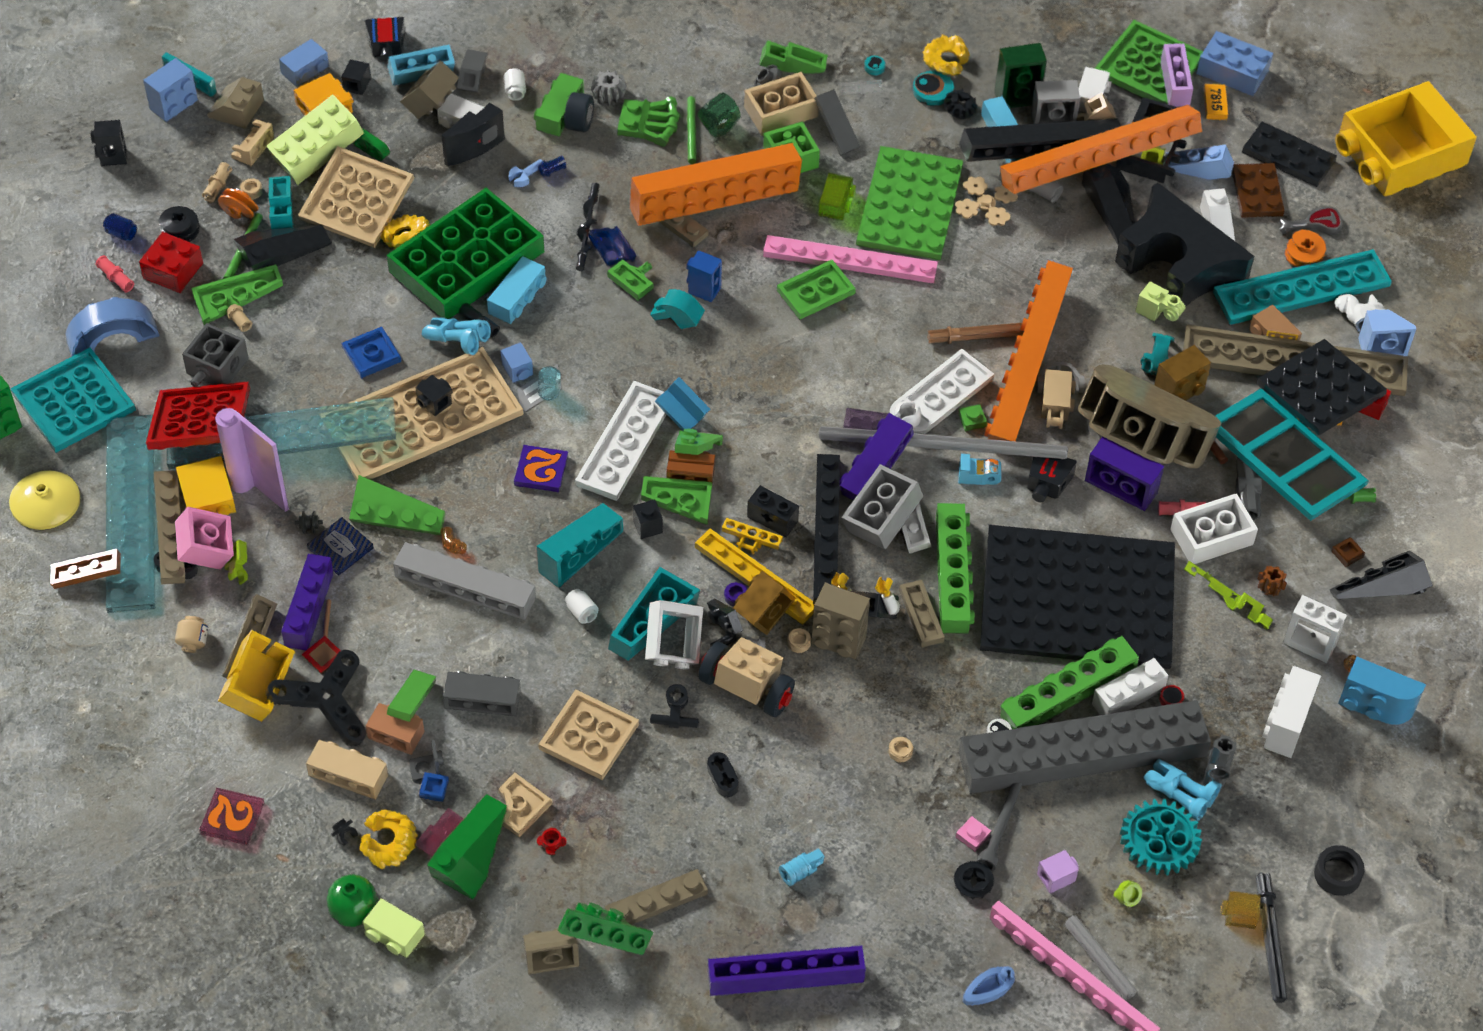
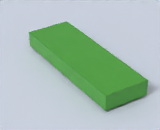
M413 670L388 706L387 715L410 722L434 686L436 676Z

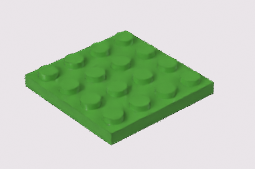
M1133 20L1095 69L1110 72L1108 81L1140 97L1168 104L1160 62L1164 44L1185 45L1190 75L1198 68L1203 51Z

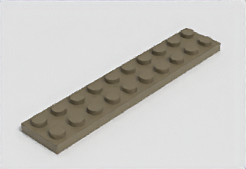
M1186 324L1183 350L1195 345L1211 361L1210 368L1262 376L1316 343ZM1334 346L1386 387L1387 390H1390L1392 395L1405 396L1408 356Z

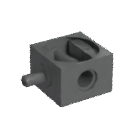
M208 323L205 324L182 353L186 373L194 376L190 381L193 387L199 386L202 380L212 385L228 384L249 359L245 339Z

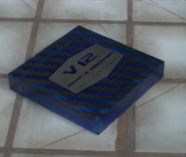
M343 517L307 543V548L314 555L331 557L333 571L338 576L374 549L373 543Z

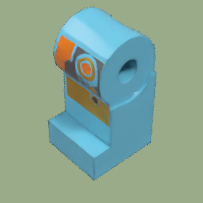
M961 454L958 476L959 484L995 485L1001 481V462L994 458L975 459L970 458V454Z

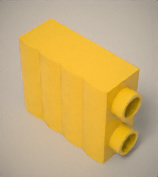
M1427 81L1345 112L1340 131L1335 137V143L1342 156H1351L1359 165L1360 177L1366 185L1374 184L1383 196H1389L1404 188L1413 187L1425 180L1436 178L1468 164L1477 136L1434 86Z

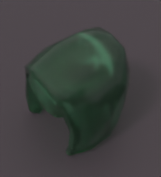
M724 92L719 93L704 104L697 114L706 130L715 138L729 133L741 117L736 102Z

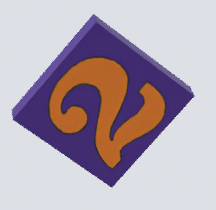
M523 445L514 479V486L560 492L568 460V451Z

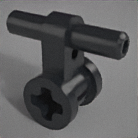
M681 684L671 685L666 691L667 704L671 708L670 716L651 714L650 723L669 725V728L679 729V726L698 728V718L680 717L681 710L688 704L686 688ZM676 693L681 695L678 702H675L673 698L676 696Z

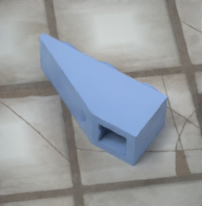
M1218 145L1175 151V154L1180 155L1181 160L1179 163L1171 162L1169 166L1174 168L1176 173L1214 180L1231 177L1234 161L1227 146ZM1169 152L1166 153L1165 160H1164V164H1165V161H1166V159H1167V157H1168Z

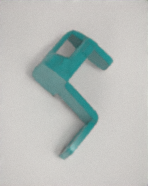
M1152 333V338L1155 339L1152 354L1144 353L1140 363L1142 364V371L1157 376L1159 364L1169 359L1170 342H1174L1175 338Z

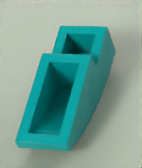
M291 176L269 177L271 229L293 227Z

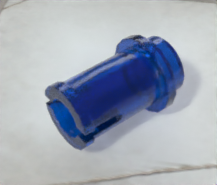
M559 156L547 162L541 161V164L538 165L541 176L550 177L552 173L566 169V162L561 163V161L565 160L564 157Z

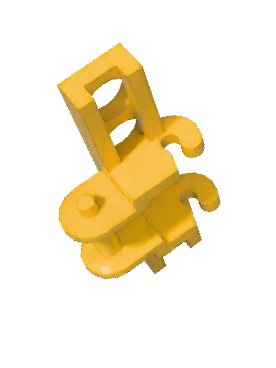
M726 518L722 526V532L739 537L737 545L740 550L741 548L750 550L752 555L758 552V548L760 549L762 545L778 550L780 543L783 541V536L729 518ZM726 525L733 526L734 528H727ZM754 530L756 535L751 536L748 532ZM745 537L755 540L754 545L745 544ZM770 539L775 540V541H778V542L772 543V542L770 541Z

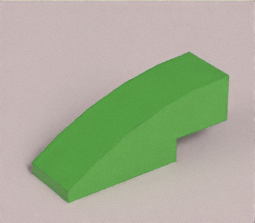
M767 40L761 52L759 65L763 67L775 65L781 71L792 73H824L828 55L789 42L786 47Z

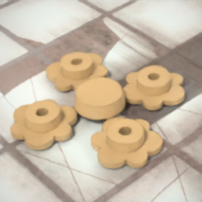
M969 177L968 181L963 183V188L968 190V194H976L980 197H978L977 202H971L970 199L957 201L955 207L957 208L956 213L969 219L972 215L978 214L977 209L979 208L981 211L988 212L985 217L989 219L988 223L992 226H1003L1006 221L1010 220V214L1006 212L1005 208L998 209L995 207L996 200L1007 204L1010 201H1016L1018 199L1017 194H1013L1001 185V187L995 188L996 193L994 197L983 195L988 188L983 177Z

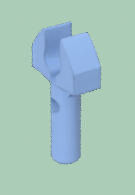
M539 159L525 169H519L516 166L511 168L509 182L514 180V187H525L529 184L528 176L544 167V161Z

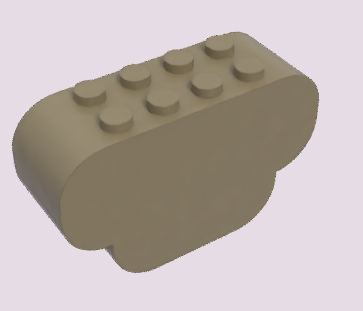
M1110 365L1095 367L1078 406L1079 413L1090 420L1089 426L1099 435L1149 460L1163 464L1174 462L1188 468H1199L1203 465L1221 426L1220 420L1213 414L1137 376Z

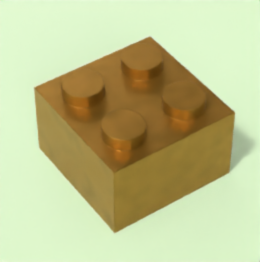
M1193 345L1159 364L1155 386L1187 401V399L1194 395L1198 396L1204 392L1211 361Z
M762 571L753 577L747 591L738 596L733 609L764 634L768 635L796 597Z

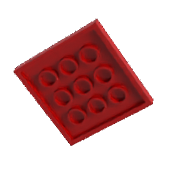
M249 382L160 390L146 439L147 449L163 450L172 447L185 448L193 445L206 446L221 443L215 419L216 414L222 409L231 408L244 417L250 393Z

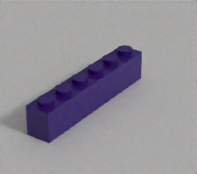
M863 946L708 959L710 996L864 983L866 971Z

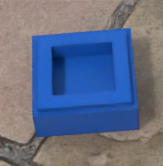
M424 772L419 798L444 802L449 776Z

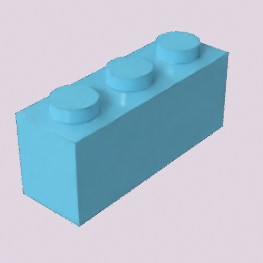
M450 45L389 57L388 70L393 86L417 81L424 72L440 60L451 71H454L455 61Z
M522 256L487 299L488 314L509 324L515 318L520 317L523 308L527 303L532 302L535 293L539 288H543L546 283L545 266Z

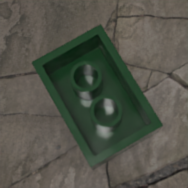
M1041 43L1000 48L994 92L996 98L1001 96L1004 98L1009 109L1032 106L1035 81H1044L1047 59Z

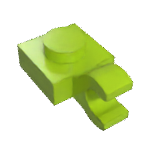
M237 540L233 543L234 556L225 564L224 568L229 571L228 579L232 581L238 577V582L241 585L248 580V574L243 568V565L247 562V544L242 540Z

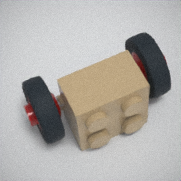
M743 637L731 649L721 642L714 643L704 655L698 678L708 685L715 684L755 705L766 694L767 697L763 710L766 714L775 718L790 703L795 686V680L785 674L779 676L783 657Z

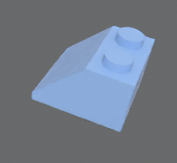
M1389 309L1367 311L1358 337L1361 350L1407 356L1416 332V326Z

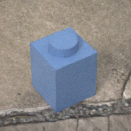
M521 342L501 350L502 365L513 383L533 375L532 360Z

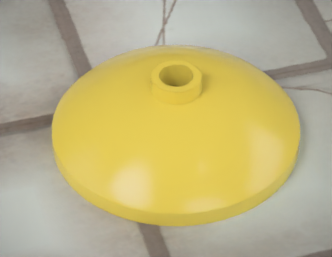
M51 470L39 471L26 476L16 484L10 495L9 506L13 517L21 525L37 530L51 529L67 522L75 514L80 504V492L75 481L68 475Z

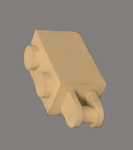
M1045 369L1041 418L1047 419L1046 428L1058 426L1059 429H1062L1063 420L1068 421L1069 412L1074 411L1075 399H1071V394H1075L1076 381H1072V372Z

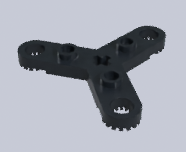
M340 651L320 683L277 679L271 681L266 689L267 699L275 705L283 704L293 707L319 708L333 729L339 733L341 739H343L342 741L346 742V745L349 744L356 747L366 737L367 732L364 725L342 696L360 663L358 655L353 651ZM341 659H350L352 666L344 665ZM281 688V691L285 693L284 696L276 695L273 689ZM325 693L330 695L328 699L323 698ZM348 729H355L359 733V737L350 736Z

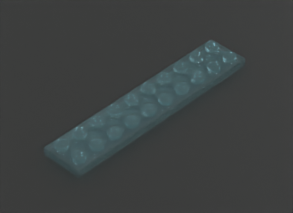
M393 397L244 417L276 443L278 455L396 439ZM221 443L206 446L193 445L185 448H167V467L169 470L176 469L179 466L221 456L223 462H225Z
M153 415L119 417L107 423L106 551L117 549L121 553L120 574L106 577L107 613L155 609V564L153 560L155 556L154 449L148 450L146 445Z

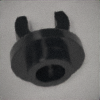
M343 818L332 826L334 831L331 833V836L334 837L338 834V841L343 846L348 844L344 838L346 832H349L353 838L358 836L357 830L349 827L353 822L351 819L346 822Z

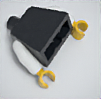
M836 572L831 581L832 585L870 598L868 617L897 618V613L900 609L899 597L890 591L893 583L891 578L887 577L886 581L879 577L875 590L879 593L852 591L849 586H845L849 579L846 574L841 573L839 575Z

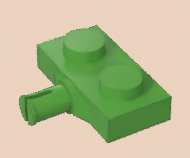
M621 260L607 271V277L636 300L641 299L653 290V282L644 275L652 269V265L648 261L639 268H636Z

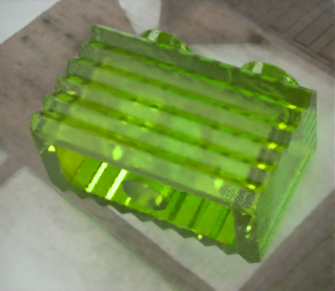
M828 173L819 203L820 217L843 221L845 214L850 213L852 201L849 200L850 197L854 198L856 193V185H853L854 177Z

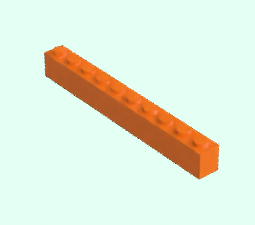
M1185 105L1000 166L1002 186L1016 194L1202 132L1201 113L1191 106Z
M1048 260L1046 268L1041 267L1037 278V280L1041 281L1040 285L1035 284L1032 292V297H1035L1034 302L1029 301L1026 310L1029 318L1023 319L1020 331H1023V335L1017 336L1014 348L1018 349L1017 353L1012 352L1008 365L1012 366L1011 371H1005L1002 383L1006 385L1005 388L1000 387L996 398L997 401H1000L999 406L994 405L990 418L994 419L993 424L988 423L984 436L988 437V439L1016 441L1073 270L1071 267Z

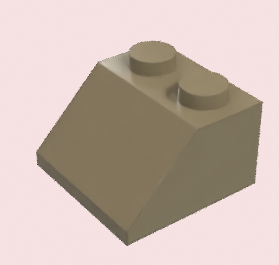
M241 77L227 85L208 112V118L246 129L264 101L261 83Z
M558 928L554 931H533L528 935H523L528 974L579 966L577 938L560 934Z

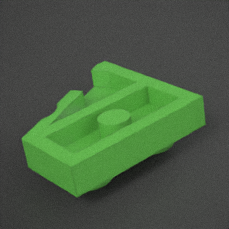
M684 429L678 434L674 453L701 454L703 451L713 449V444L722 445L723 435L698 433L695 429Z

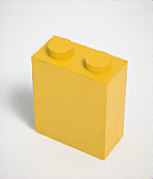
M221 456L176 467L186 508L192 507L223 515L236 512Z

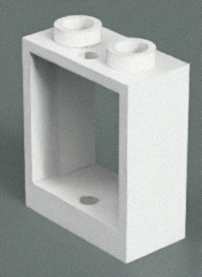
M1302 595L1293 611L1283 644L1327 663L1336 647L1347 615ZM1299 619L1331 633L1330 637L1298 623Z
M662 600L650 602L645 660L654 661L656 666H668V663L675 664L677 669H689L690 665L699 664L703 607ZM663 614L686 618L683 657L659 654Z

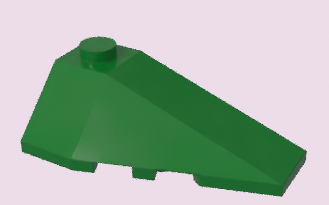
M486 794L444 840L430 859L427 866L431 876L473 900L487 880L491 859L495 853L497 838L500 835L508 808L507 805Z

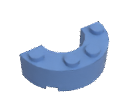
M112 297L108 300L88 304L85 309L80 311L67 327L66 341L72 357L89 347L95 352L97 344L113 334H129L135 337L138 342L159 337L160 335L152 312L147 306L135 300Z

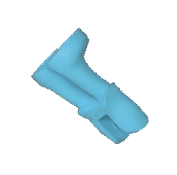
M433 317L430 325L422 329V337L425 339L441 342H461L463 352L469 355H475L479 348V341H488L491 334L489 323L479 319L458 321L455 318Z
M1157 759L1153 765L1154 770H1149L1143 777L1151 788L1160 791L1170 799H1175L1184 806L1196 821H1199L1205 815L1207 808L1212 806L1222 784L1214 780L1206 786L1200 785L1188 778L1187 773L1161 759ZM1178 785L1186 791H1188L1193 796H1195L1196 798H1193L1184 793L1183 791H1181L1180 789H1178Z

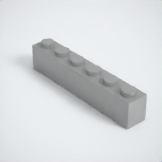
M405 542L393 563L395 577L522 620L526 619L536 599L535 585L526 580H518L505 573H497L488 570L484 566H476L467 563L463 559H455L439 551L434 552L425 549L418 544Z

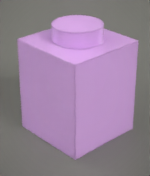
M1064 850L1040 861L1037 875L1048 892L1052 893L1076 882L1079 866L1075 858L1070 857L1067 851Z

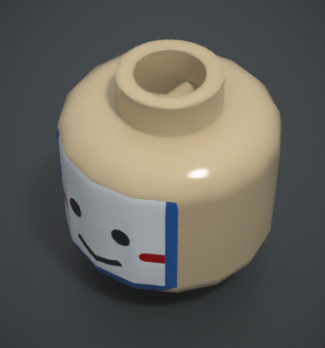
M186 616L185 619L178 622L175 635L176 644L182 647V651L188 653H195L196 649L204 648L208 635V625L200 617Z

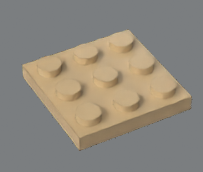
M575 690L538 744L539 750L603 780L637 729L639 720Z

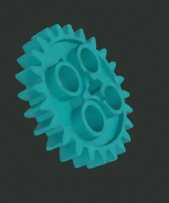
M1153 799L1152 805H1149L1147 801H1143L1142 808L1135 805L1133 812L1128 811L1127 817L1123 819V827L1120 830V835H1122L1120 844L1125 845L1124 853L1131 852L1129 861L1138 860L1137 868L1144 864L1146 865L1145 871L1147 873L1151 868H1154L1156 875L1159 874L1160 870H1164L1166 876H1168L1170 869H1173L1177 874L1179 873L1180 866L1187 869L1189 862L1194 863L1195 855L1199 854V847L1202 843V839L1199 838L1202 831L1196 829L1199 822L1191 821V813L1184 814V806L1176 809L1175 801L1171 806L1167 805L1166 799H1163L1162 804H1158L1157 800ZM1162 821H1168L1171 824L1168 825L1163 823ZM1143 828L1148 830L1149 832H1143L1140 829ZM1176 841L1181 843L1182 845H1176L1173 842ZM1150 849H1156L1160 853H1154Z

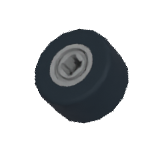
M577 92L570 94L566 104L564 120L567 129L587 132L589 130L594 113V98L592 95Z

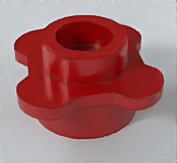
M552 827L546 829L542 836L537 838V844L546 850V854L554 855L558 848L564 847L567 844V840L565 837H561V833L556 828Z

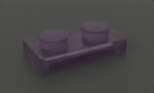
M846 408L843 428L876 430L879 421L882 418L885 419L888 413Z

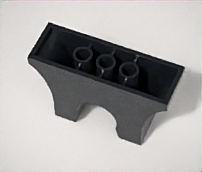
M1157 182L1151 188L1147 212L1120 234L1115 262L1120 268L1125 269L1130 274L1142 270L1153 261H1166L1173 264L1168 273L1165 289L1169 291V295L1178 296L1186 307L1203 294L1213 291L1216 286L1249 279L1255 256Z

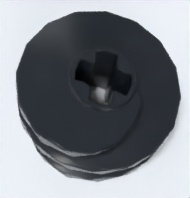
M171 207L160 215L159 225L161 232L188 242L194 240L199 234L198 216L188 207Z

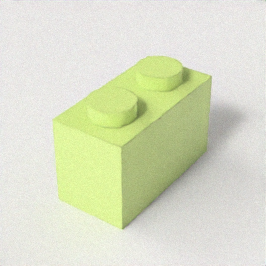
M382 898L363 921L365 935L371 941L376 943L379 941L386 945L391 953L395 955L401 954L406 958L425 935L422 922Z

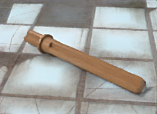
M1022 323L962 328L947 326L946 329L928 330L927 338L929 343L948 342V344H951L952 341L1022 336L1023 331H1020Z

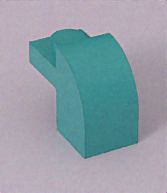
M669 289L665 298L662 297L655 302L650 315L655 321L671 317L680 329L697 326L705 309L687 292Z

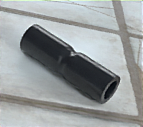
M464 303L461 306L459 313L469 321L485 320L491 328L490 336L495 337L498 334L500 326L486 316H483L482 313L468 303Z

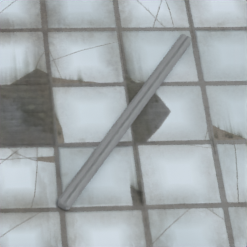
M821 426L819 428V439L866 443L867 439L870 436L873 437L877 430ZM915 433L907 444L908 447L1066 459L1068 455V447L1066 445Z

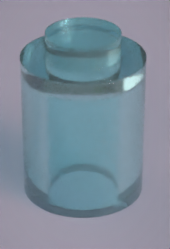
M547 366L539 371L538 395L544 400L556 399L560 395L561 373L557 368Z

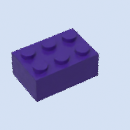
M1102 436L1090 453L1085 481L1145 512L1158 494L1164 466Z

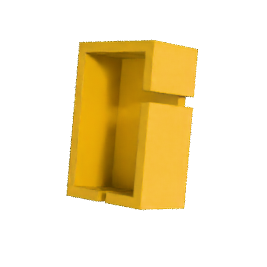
M251 630L241 642L228 674V680L223 686L218 701L262 722L272 712L274 703L267 699L266 689L271 681L285 679L295 651L275 642L264 654L262 651L270 644L271 639ZM275 688L273 689V691L276 695H278L280 689Z

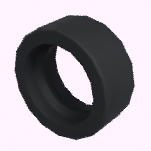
M1334 845L1322 851L1314 868V876L1318 885L1325 892L1336 896H1345L1353 893L1359 887L1365 873L1364 862L1361 856L1353 849L1340 845ZM1331 860H1341L1352 868L1354 876L1349 881L1335 880L1327 874L1325 864Z

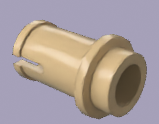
M233 304L227 309L228 319L233 320L242 332L248 331L252 327V321L244 314L243 308L240 305Z

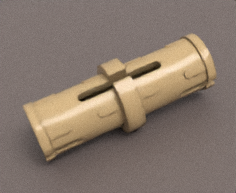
M225 162L220 163L215 174L209 178V184L202 193V197L205 198L204 200L214 202L219 191L224 189L225 181L232 172V167H229V164Z

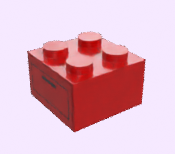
M165 232L158 236L139 261L143 279L178 293L183 291L203 264L200 246Z

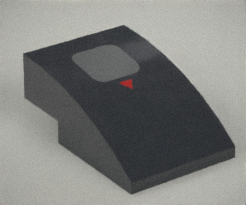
M489 103L477 114L469 111L442 135L444 164L451 166L469 161L501 143L505 139L503 110Z

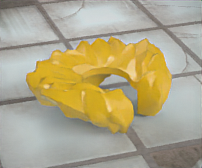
M942 34L941 37L933 39L931 43H928L922 52L924 55L923 61L931 70L939 71L943 75L952 76L961 74L963 71L962 65H965L970 57L967 46L962 38L957 35L947 37ZM944 52H951L960 61L959 63L946 62L941 58V55Z
M403 214L401 218L391 219L390 223L388 222V225L382 231L381 239L390 248L394 247L396 249L429 227V220L424 216L417 217L416 215L409 216L408 214ZM403 229L409 230V232H408V231H405V232L399 234L398 236L396 235V233L399 232L400 230H403Z
M391 810L374 812L366 818L364 825L371 831L390 829L394 832L395 839L388 845H381L370 837L371 834H365L361 838L360 851L371 860L373 865L380 869L391 865L399 866L402 861L407 859L411 851L415 849L418 834L415 832L414 822L408 816Z

